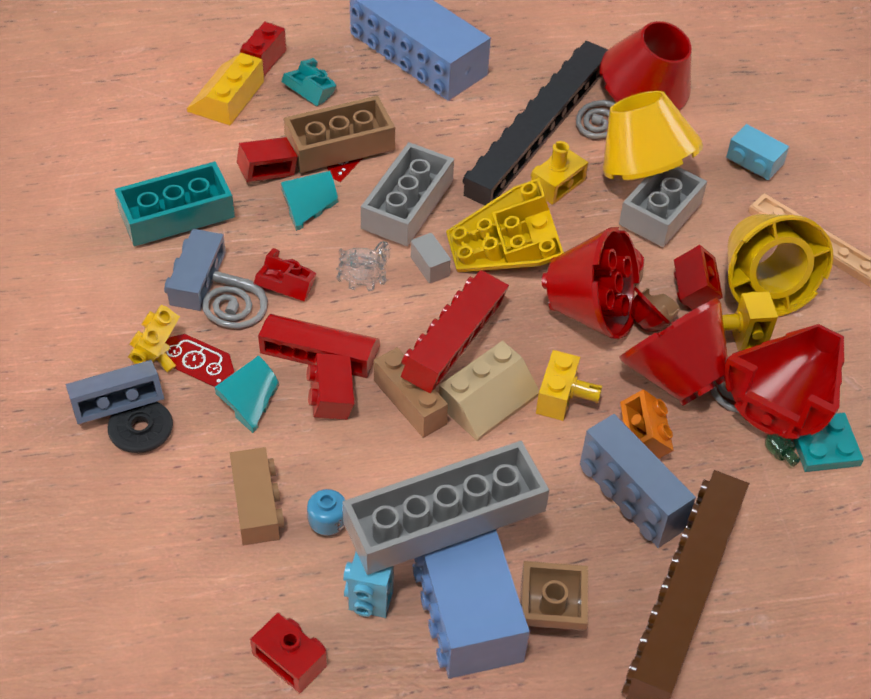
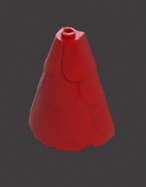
M820 324L786 333L783 337L762 342L760 345L732 353L727 358L725 365V384L727 392H731L736 401L735 408L754 427L775 437L798 439L803 435L818 433L828 425L840 408L842 367L845 362L844 336Z

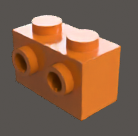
M642 389L620 402L624 424L658 459L674 451L671 439L673 438V433L668 425L666 415L668 409L663 400L657 399Z

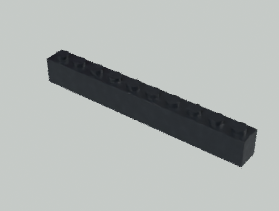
M586 40L579 48L577 47L574 50L572 57L563 62L561 69L551 76L546 86L540 88L538 95L534 100L531 99L528 102L526 109L522 113L517 114L512 125L504 129L497 142L494 141L489 151L484 156L479 157L475 167L465 173L462 181L465 197L485 206L505 191L600 79V64L608 49Z

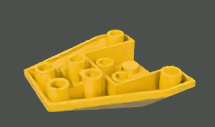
M539 178L511 188L446 230L457 272L541 266L550 263L553 257L564 253Z

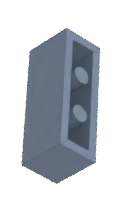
M192 229L189 238L184 239L181 256L175 259L172 276L166 279L164 292L168 294L169 305L197 311L202 310V301L206 294L209 293L213 284L214 272L219 270L226 253L224 234Z
M152 360L65 384L77 424L164 399L159 376Z

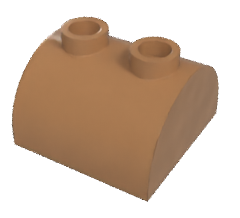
M524 561L520 604L527 625L586 631L588 625V566Z

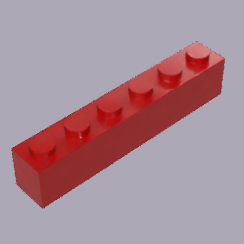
M480 270L474 278L470 276L463 290H458L454 295L451 306L446 304L440 313L439 320L434 318L428 327L427 334L422 333L414 346L415 349L409 348L401 361L404 368L400 377L424 391L432 393L500 307L509 285L483 270Z

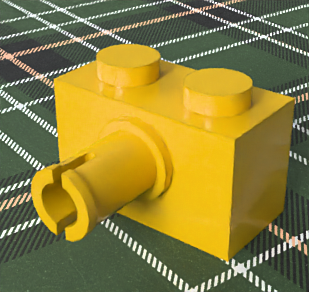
M557 141L556 144H553V153L550 158L543 164L536 166L531 172V181L539 178L546 201L552 205L586 180L588 161L571 151L569 145L564 141Z
M770 292L742 293L737 311L734 314L723 315L724 331H732L738 351L760 345L762 342L771 339L778 315Z
M553 350L539 390L536 414L564 421L570 398L572 399L574 396L598 403L603 385L578 380L577 373L580 357Z

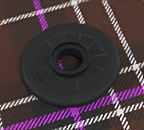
M153 402L112 414L107 427L108 435L112 443L119 449L131 453H144L158 448L169 438L173 428V419L169 410L159 402ZM139 421L148 423V426L143 430L132 428Z

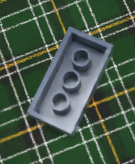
M615 414L586 430L580 460L583 472L588 477H592L600 486L603 494L611 498L620 507L622 514L627 519H631L640 528L644 538L652 541L657 548H660L682 533L687 526L688 518L696 499L690 490Z

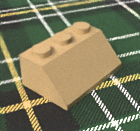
M501 341L439 385V394L448 404L447 414L475 440L479 441L537 398L539 389L523 357L504 341Z

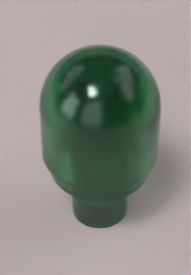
M778 434L767 435L765 439L766 448L776 459L780 461L786 460L792 467L800 462L801 459L794 452L796 447L791 439L783 438Z

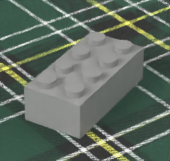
M408 142L361 205V229L408 246L453 182L454 158Z

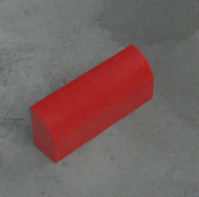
M275 314L268 315L258 335L260 354L307 365L313 363L316 353L350 356L352 375L368 378L380 346L379 338Z

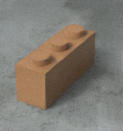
M396 347L374 359V382L424 438L447 425L448 404L435 389L432 393H428L400 377L404 365L401 364L404 354Z
M266 447L230 452L243 546L280 540L279 528L284 527L282 508H275V502L280 501L278 483H271V477L276 476L274 458H267Z

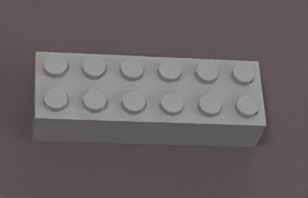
M521 440L343 501V523L368 575L545 512L549 488Z

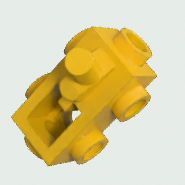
M162 304L155 313L149 311L141 323L145 327L143 332L138 330L129 343L133 348L128 358L135 364L157 360L167 373L174 369L176 365L166 354L170 346L165 342L180 316Z

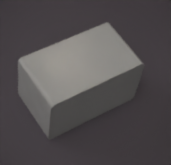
M432 233L411 240V259L428 283H433L450 276L451 258Z

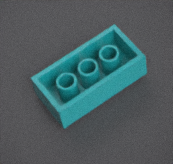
M216 161L114 189L118 210L133 246L235 218L233 195Z

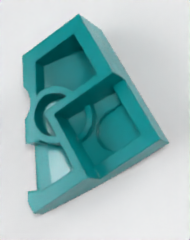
M311 58L301 61L298 70L284 73L281 82L314 105L319 106L334 93L337 85L327 76L328 74L325 70L317 69L318 61Z
M330 171L281 182V190L288 204L289 215L296 231L303 228V223L311 217L316 219L322 215L325 209L331 208L338 203V195Z
M258 355L215 386V394L235 411V418L254 433L258 429V421L262 413L266 412L269 407V399L275 394L279 381L268 364Z

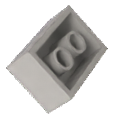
M680 167L648 176L623 202L619 225L664 247L702 204L707 181Z

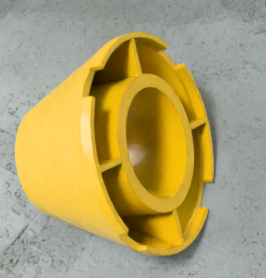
M649 91L639 93L618 101L610 108L603 172L610 179H614V175H622L623 180L660 174L682 165V159L690 154L692 157L697 156L703 148L702 139L664 92Z
M778 214L752 215L739 222L732 230L728 239V282L733 297L739 303L742 293L769 291L778 316L792 313L809 303L818 294L816 290L824 278L828 279L832 269L833 247L829 236L820 225L803 216ZM778 245L769 258L759 263L762 256L769 249Z

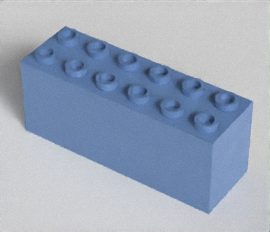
M350 0V33L446 100H451L488 75L491 38L434 0Z
M496 529L414 558L415 564L412 565L416 583L421 582L423 591H420L422 607L424 611L429 610L431 619L428 620L429 632L432 639L437 638L439 648H436L438 664L440 668L445 667L448 679L524 662L530 631Z

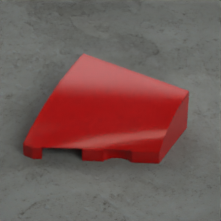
M272 248L266 255L264 265L256 273L253 284L305 302L317 273L300 265L294 259L283 260L279 258L280 251Z

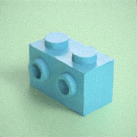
M746 124L730 140L726 158L769 180L784 165L789 146Z
M355 552L353 562H347L343 581H346L344 597H348L349 610L361 616L374 615L386 618L394 590V566L367 575L357 552Z

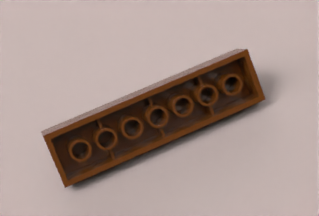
M716 470L713 471L710 481L703 480L698 498L688 518L687 526L683 530L679 546L669 566L668 574L661 586L659 597L653 606L648 625L640 639L637 653L629 667L621 692L627 695L626 699L671 698L750 483Z

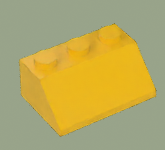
M239 53L223 63L189 104L187 112L230 126L264 82L262 59Z

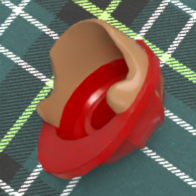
M636 286L633 288L637 295L632 302V316L642 328L655 331L672 324L671 321L680 310L678 304L672 298L665 294L650 295L649 288H646L643 292Z

